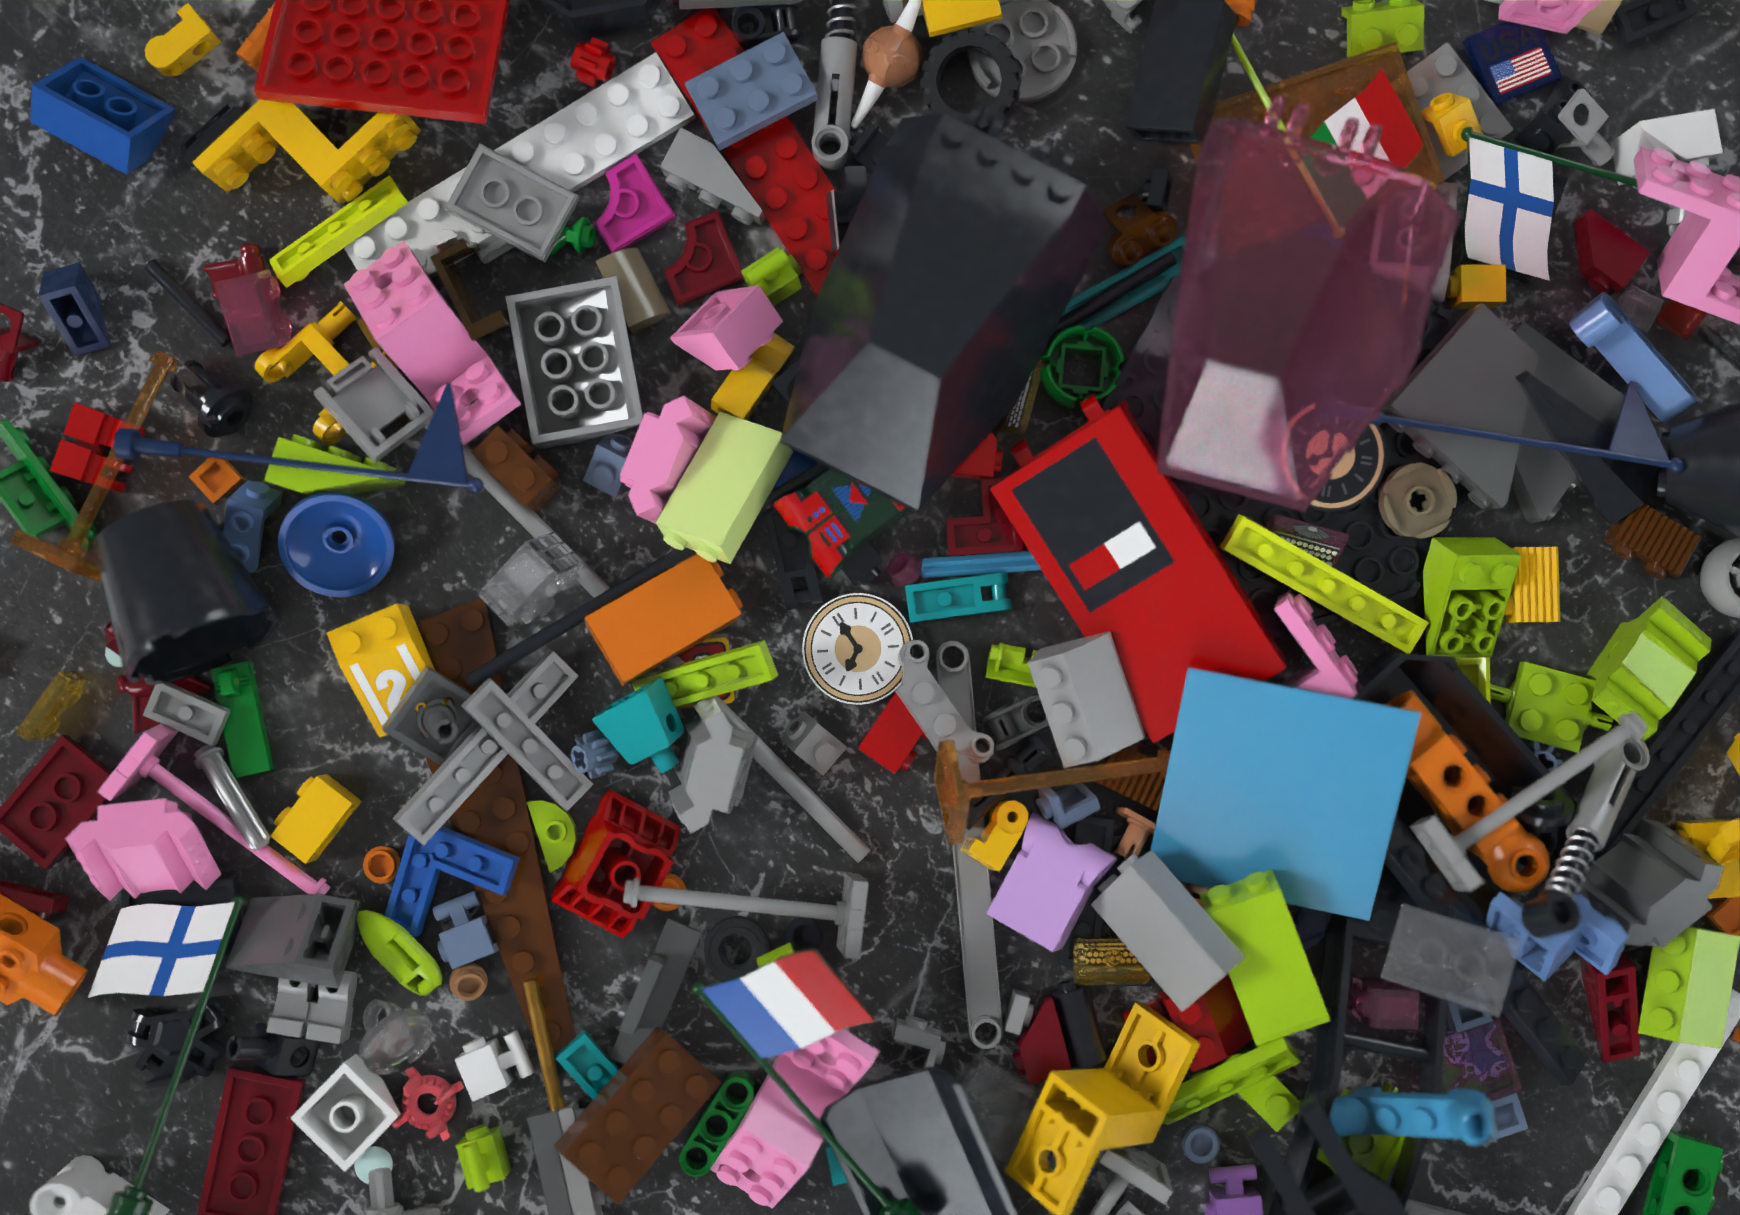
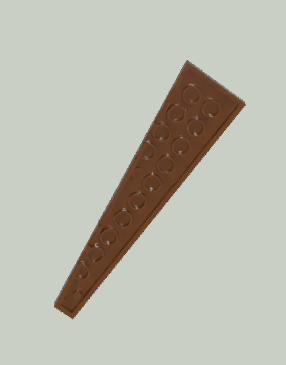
M482 598L416 623L435 671L471 693H474L483 683L473 688L465 675L497 657L496 639L489 605ZM501 671L490 679L505 693ZM507 754L450 816L449 820L453 831L520 857L509 893L502 896L474 884L534 1043L535 1038L523 981L531 978L538 979L553 1051L563 1048L576 1037L568 992L564 985V973L561 959L558 955L554 923L551 921L546 885L544 886L541 860L534 825L527 805L528 796L522 767ZM426 757L433 775L441 765Z

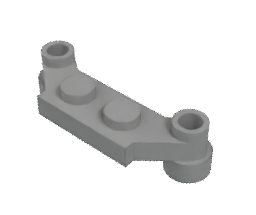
M920 640L906 642L898 654L899 663L903 668L901 686L895 692L937 753L943 749L960 753L969 762L974 764H981L989 760L994 753L992 738L987 734L971 731L927 668L930 657L927 645ZM910 649L919 650L921 658H913L910 654ZM976 741H981L985 744V753L977 751L975 747Z

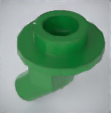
M581 217L572 226H565L550 254L554 255L568 242L572 244L577 253L584 254L587 248H592L594 244L595 227L590 225L587 217Z

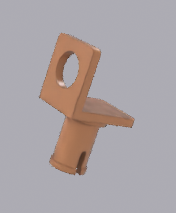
M1117 807L1115 813L1126 818V822L1129 825L1114 853L1119 857L1123 856L1125 860L1133 854L1138 857L1149 834L1154 835L1156 824L1128 808Z

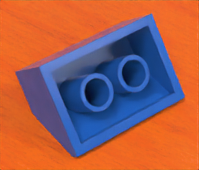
M81 56L32 84L31 123L126 175L150 160L176 113V108Z

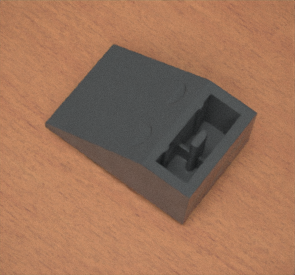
M322 894L251 898L226 963V968L339 989L359 929L357 923L359 910L356 900Z

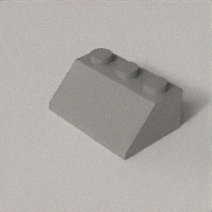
M1110 631L1040 648L1030 659L1028 665L1064 768L1101 760L1145 738V733Z

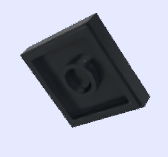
M231 99L180 147L182 158L191 167H194L195 165L192 162L245 113V110L235 100Z

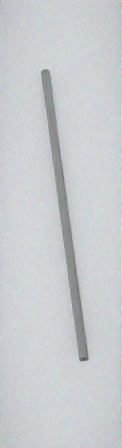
M368 355V356L366 357V359L368 360L369 363H371L372 360H371V358H370L369 355ZM468 444L463 446L467 471L474 478H480L483 481L484 488L535 539L538 540L555 533L534 511L526 508L471 453L473 449ZM561 542V543L556 544V545L554 544L553 546H550V547L545 548V549L548 551V549H550V548L553 549V547H555V546L557 547L558 545H561V544H563V543H565V542ZM573 551L572 553H569L567 555L564 554V556H560L556 560L558 561L561 558L563 559L564 557L574 554L575 552ZM584 561L566 569L594 598L610 589ZM677 656L661 666L665 669L685 662ZM718 696L713 697L730 725L739 730L755 734ZM758 737L753 758L859 863L871 849Z

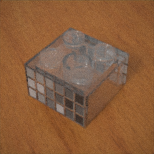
M553 531L526 541L477 595L509 627L522 621L528 624L537 615L542 617L554 607L556 601L553 597L561 589L565 592L579 580L580 575L577 572L585 562Z

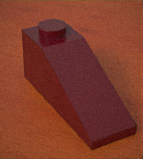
M1623 949L1617 965L1606 976L1580 956L1582 981L1602 1062L1607 1063L1640 1056L1635 965Z

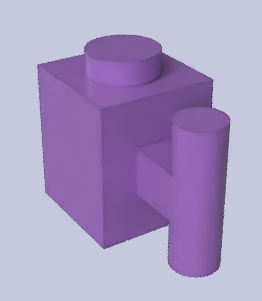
M1255 1164L1209 1168L1211 1184L1225 1182V1188L1209 1190L1210 1202L1204 1203L1205 1215H1263L1262 1199L1259 1192L1254 1186L1243 1187V1181L1257 1180Z

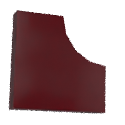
M719 210L684 223L687 235L684 252L675 264L664 270L678 307L745 281L741 273L743 269Z

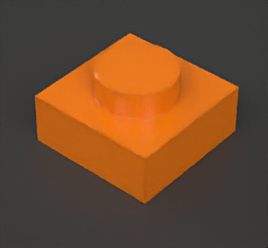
M208 458L188 476L206 497L216 505H219L245 481L228 460Z

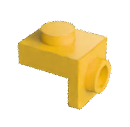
M1444 93L1436 96L1431 100L1428 107L1420 111L1422 120L1433 123L1444 153L1448 156L1454 157L1467 148V142L1461 138V132L1464 128L1472 127L1473 132L1483 134L1471 101L1467 97L1453 93Z

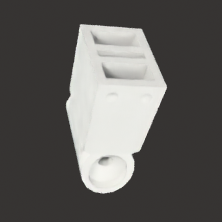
M83 1155L74 1158L58 1172L57 1176L51 1178L34 1193L30 1201V1211L32 1215H106L114 1192L123 1191L125 1186L134 1185L114 1172L111 1174L106 1173L99 1160L92 1156ZM147 1195V1198L154 1201L149 1215H167L170 1209Z

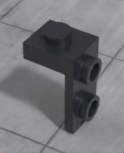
M1563 75L1556 83L1542 108L1518 133L1514 141L1522 146L1552 154L1571 134L1567 127L1559 120L1558 114L1578 89L1586 90L1584 85ZM1584 104L1577 105L1574 110L1573 116L1576 123L1586 109Z

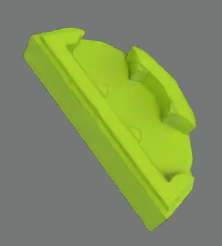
M544 799L528 801L527 805L549 872L551 873L565 865L573 854L577 842L576 824L569 812L562 809L556 803Z

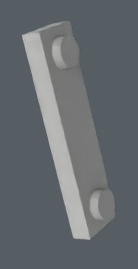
M487 679L461 705L562 809L568 811L593 785L583 773L575 769L573 762L493 680Z

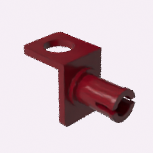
M0 303V313L5 314L11 322V328L5 327L0 329V381L10 382V380L13 381L19 352L38 347L40 341L21 333L25 317L22 311Z

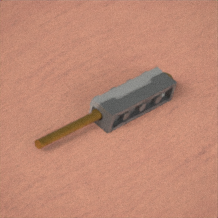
M527 979L523 981L548 1099V1104L533 1107L527 1120L548 1214L603 1215L601 1205L605 1204V1193L565 1159L554 1146L585 1108H579L577 1098L565 1100L562 1095L538 979Z

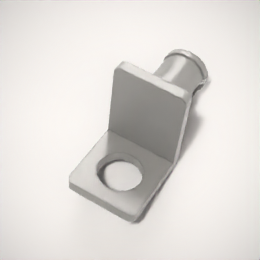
M1578 89L1558 114L1559 120L1571 132L1558 148L1579 146L1595 166H1601L1608 162L1615 153V149L1598 133V130L1609 116L1585 89ZM1584 104L1588 108L1589 115H1582L1576 123L1573 116L1574 110L1577 105Z

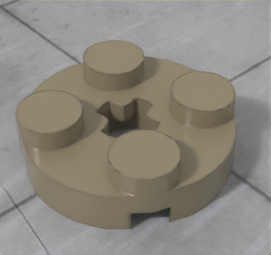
M1410 463L1396 468L1378 487L1380 514L1386 525L1399 536L1412 538L1434 536L1447 527L1450 522L1448 519L1452 514V509L1456 508L1457 493L1451 478L1441 469H1436L1425 463ZM1414 491L1417 494L1425 495L1426 500L1421 502L1422 509L1420 511L1416 507L1410 506L1409 500L1412 498L1411 494Z

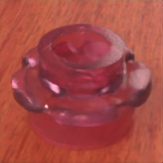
M906 551L896 554L887 566V573L893 578L892 583L898 587H902L904 584L911 585L915 583L921 575L922 561L919 557H915Z

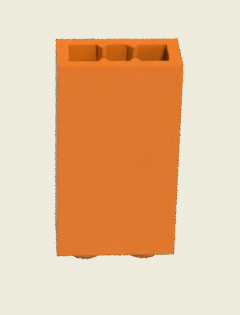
M695 554L585 617L586 627L622 687L634 682L740 619L741 612L739 609L743 605L734 589L730 588L727 590L720 577L723 576V571L717 561L710 562Z

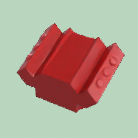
M610 789L600 799L597 813L588 821L579 845L571 858L567 860L564 875L555 883L551 901L612 934L624 938L633 930L638 919L644 920L653 903L637 901V907H631V904L623 903L626 880L634 881V878H640L639 885L661 887L674 863L671 856L678 845L681 827Z

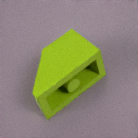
M1243 1046L1233 1055L1245 1054L1249 1050ZM1227 1059L1222 1060L1218 1066L1224 1064ZM1274 1075L1237 1092L1276 1132L1299 1111L1296 1103L1300 1101Z

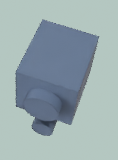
M472 891L432 908L437 921L451 916L454 927L438 934L441 941L437 943L442 960L445 963L449 962L451 969L499 950L486 914L472 919L468 909L481 904L477 891Z

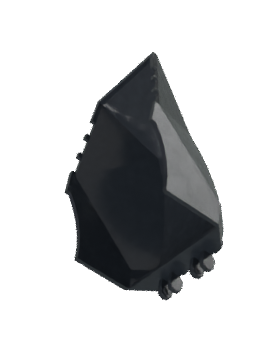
M978 100L965 123L946 113L904 117L900 120L890 137L813 305L780 443L916 513L938 491L960 464L964 463L973 450L991 434L999 422L1012 411L1109 226L1108 221L1086 185L1066 175L1077 151L1069 148L1061 158L1058 170H1055L1044 164L1046 158L1050 157L1054 149V139L1047 136L1036 159L996 139L1007 115L999 112L997 116H994L987 134L975 129L974 127L980 121L985 104Z

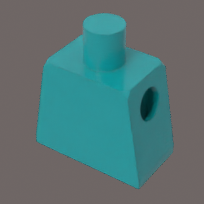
M662 677L611 703L592 718L595 725L628 763L634 765L650 756L662 774L680 762L670 745L684 733V726Z

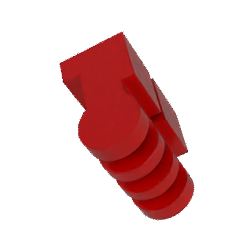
M74 402L63 434L78 439V442L75 444L61 439L50 471L124 493L127 484L115 480L112 477V473L114 470H120L131 474L133 466L124 464L122 459L112 456V459L104 457V448L106 446L114 448L115 436L120 428L139 430L142 438L145 437L147 430Z

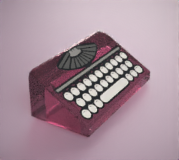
M1271 515L1267 530L1333 568H1335L1349 537L1345 533L1281 515Z

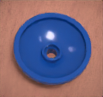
M323 492L301 500L287 513L278 535V550L281 561L288 573L305 588L325 596L349 597L370 590L385 577L393 561L395 541L387 519L371 503L348 493ZM338 530L343 531L346 537L339 538L334 532Z

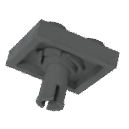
M426 665L382 726V729L388 735L437 764L442 765L479 725L461 706L473 693ZM445 697H452V702L447 699V705L442 703ZM418 703H425L426 707L424 709L423 705H420L417 711L416 705Z

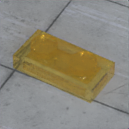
M59 671L15 733L26 741L44 740V738L47 739L52 736L60 725V720L58 719L65 709L72 707L81 697L83 692L81 687L87 679L76 671Z

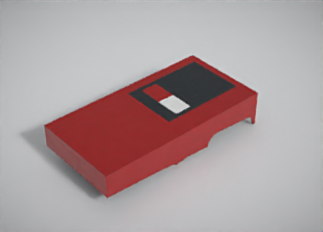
M1093 394L1080 403L1083 412L1089 420L1088 423L1036 456L1029 449L1025 438L1012 446L1011 452L1020 468L998 481L990 490L1083 635L1088 637L1108 631L1111 632L1142 727L1154 744L1175 732L1188 668L1263 682L1286 669L1287 659L1185 495L1176 487L1131 415L1127 402L1123 401L1112 410L1104 411L1096 395Z

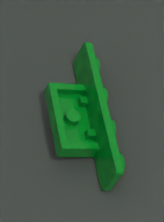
M8 419L1 421L0 437L17 458L18 462L0 470V501L31 542L66 524L86 552L93 550L97 531L91 520L86 515L81 517L73 507L75 502L65 486L58 487L52 479L53 472L50 471L51 467L42 456L37 458L29 448L31 442L21 427L14 428Z

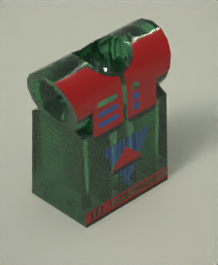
M831 468L809 484L806 489L791 493L772 504L790 530L802 533L807 537L810 557L828 581L842 569L854 552L912 511Z

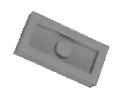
M169 682L155 685L143 716L213 746L220 739L231 709Z

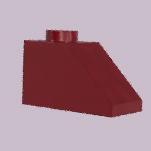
M1591 208L1578 216L1573 222L1580 274L1587 278L1588 284L1599 293L1606 292L1608 295H1612L1625 288L1650 252Z
M1050 993L1042 995L1033 1011L1029 1026L1024 1027L1016 1041L1019 1052L1012 1054L1018 1076L1025 1075L1029 1085L1046 1081L1052 1071L1072 1070L1053 998Z

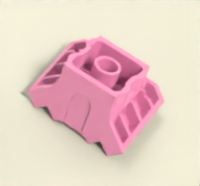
M685 396L664 404L660 416L651 412L644 413L620 474V482L625 483V486L631 488L628 496L636 515L656 524L658 517L716 419L715 415Z
M166 798L98 806L97 821L81 822L66 838L76 855V859L81 863L83 870L89 876L91 883L109 901L123 888L135 899L141 893L176 889L181 894L193 880L207 890L221 875L205 841L193 822L192 814L181 811L176 802L168 801Z

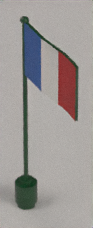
M815 949L801 950L783 955L740 977L707 986L703 982H696L692 986L693 995L699 994L883 1205L880 1215H922L907 1197L900 1200L895 1197L889 1201L765 1059L804 1048L844 1028L876 1021L874 1016Z

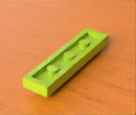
M763 640L648 673L632 682V685L636 691L662 677L674 706L678 707L771 681L778 676V672L767 644Z
M1282 1037L1261 1044L1258 1048L1245 1054L1233 1055L1224 1064L1216 1068L1195 1073L1190 1080L1180 1085L1163 1122L1166 1125L1172 1124L1301 1063L1297 1050Z

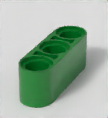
M734 1070L728 1073L686 1139L679 1156V1163L687 1175L700 1177L712 1168L746 1113L756 1090L755 1080L749 1072ZM734 1082H740L746 1086L748 1094L743 1098H735L729 1093L728 1086ZM713 1115H721L727 1120L728 1126L723 1130H715L709 1125L708 1118ZM694 1147L702 1148L707 1153L708 1159L703 1162H695L689 1157L688 1151Z

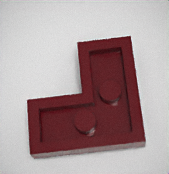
M1003 478L980 480L982 516L946 519L948 556L1023 551L1022 538L990 490L994 484Z

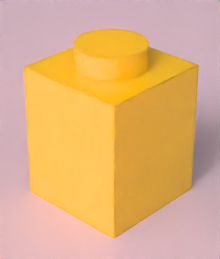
M1460 265L1451 271L1445 294L1447 298H1450V309H1470L1482 303L1488 309H1495L1505 303L1506 265Z

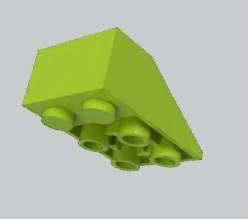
M293 434L291 441L278 437L272 455L275 458L397 471V468L388 466V464L380 461L374 463L367 457H365L362 464L360 463L362 457L333 446H329L328 452H325L327 446ZM269 465L264 481L309 496L323 492L357 494L403 486L406 482L404 480Z
M1432 537L1423 569L1425 620L1429 622L1425 628L1426 655L1455 658L1492 657L1521 554L1495 537Z

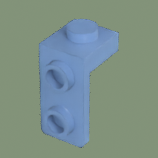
M249 480L227 499L223 533L248 572L253 573L259 565L264 522L281 505L283 492L270 488L263 482H252Z

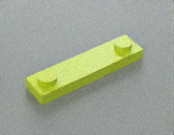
M387 176L270 258L269 262L277 278L286 288L295 282L305 279L310 271L384 219L394 215L408 201L391 176Z

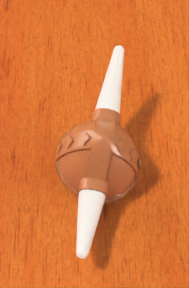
M909 0L893 26L881 27L873 32L864 42L862 53L863 66L869 77L851 122L852 128H857L884 88L903 87L912 82L920 73L924 60L923 52L916 36L912 34V30L922 0Z

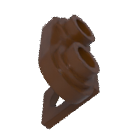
M1130 194L1103 210L1104 216L1119 230L1111 238L1107 248L1109 257L1119 266L1135 264L1147 255L1169 245L1175 238L1177 231L1176 220L1166 211L1159 210L1153 212L1136 194ZM1126 207L1136 208L1134 211L1135 216L1130 219L1127 216H1117V214Z

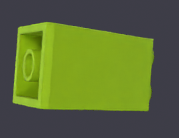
M1272 869L1265 872L1252 873L1245 879L1228 885H1218L1211 888L1208 892L1200 894L1206 913L1246 957L1229 972L1256 1046L1330 1021Z

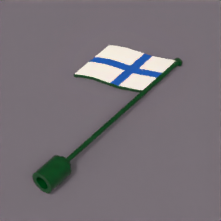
M1466 127L1461 132V138L1467 142L1469 172L1463 220L1466 258L1491 265H1506L1508 270L1550 281L1547 248L1554 204L1552 163L1638 187L1637 179L1473 132L1472 127Z
M235 896L231 900L233 901L232 903L199 907L143 904L122 908L119 912L88 998L116 993L166 997L203 993L134 1186H125L123 1191L114 1192L106 1215H149L154 1201L147 1198L148 1191L142 1189V1185L242 904H247L243 896Z

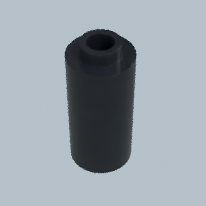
M1072 978L1057 983L1058 989L1052 992L1071 1067L1083 1068L1105 1061L1108 1057L1088 984L1080 983L1079 978Z

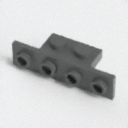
M667 919L653 954L648 962L641 960L636 969L632 982L637 983L638 986L633 998L626 995L617 1017L622 1018L623 1021L619 1028L620 1033L610 1054V1059L625 1064L656 1027L663 1028L703 932L673 919Z

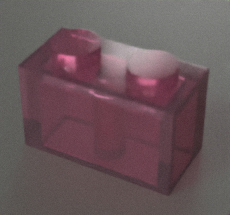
M270 269L214 282L236 356L277 348L291 340V323L288 316L282 312L279 302L281 297L280 286L276 278L272 277Z
M1353 977V987H1349L1347 1001L1348 1009L1352 1010L1353 1016L1371 1028L1418 1030L1419 991L1398 979Z

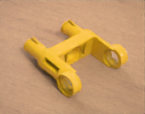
M340 301L317 324L315 322L308 323L281 349L276 347L263 352L255 363L256 372L266 382H276L284 376L288 378L311 356L315 355L333 375H336L350 364L332 346L335 344L333 339L358 318ZM385 351L382 352V354L398 370V365L391 359V357ZM373 361L370 363L373 369L377 367ZM324 408L318 414L320 417L313 426V433L324 445H333L343 439L347 432Z

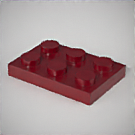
M61 735L0 807V833L44 870L51 869L70 847L66 838L81 822L92 821L98 814V806L106 805L109 801L98 793V790L112 774V771L69 735Z

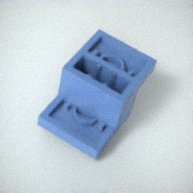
M1502 892L1490 902L1484 924L1502 949L1544 982L1574 951L1607 976L1617 965L1629 937L1616 920L1601 915L1579 893H1574L1580 909V922L1576 929L1543 939L1535 938L1529 934L1522 922L1521 912L1524 905L1517 899H1509Z

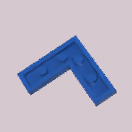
M443 826L424 846L409 834L384 916L403 926L415 938L422 934L441 871L503 896L510 891L520 857Z

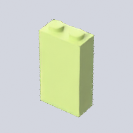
M719 412L656 521L657 526L664 535V541L678 550H683L685 547L694 550L707 561L715 562L718 559L731 564L793 453L790 447L780 443L782 432Z

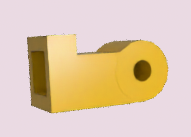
M189 3L177 11L183 20L164 36H155L150 39L145 47L147 61L160 73L168 77H176L182 74L222 43L205 20Z
M1000 801L990 810L989 823L979 839L968 837L960 851L988 869L1000 872L1027 826L1029 819L1026 807L1017 801Z

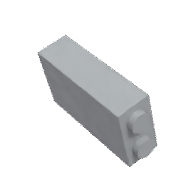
M1152 850L1141 858L1133 854L1117 868L1121 873L1119 877L1113 874L1098 887L1102 894L1091 905L1183 1012L1246 957Z

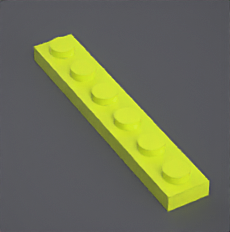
M1238 514L1220 545V548L1407 654L1412 652L1429 623Z

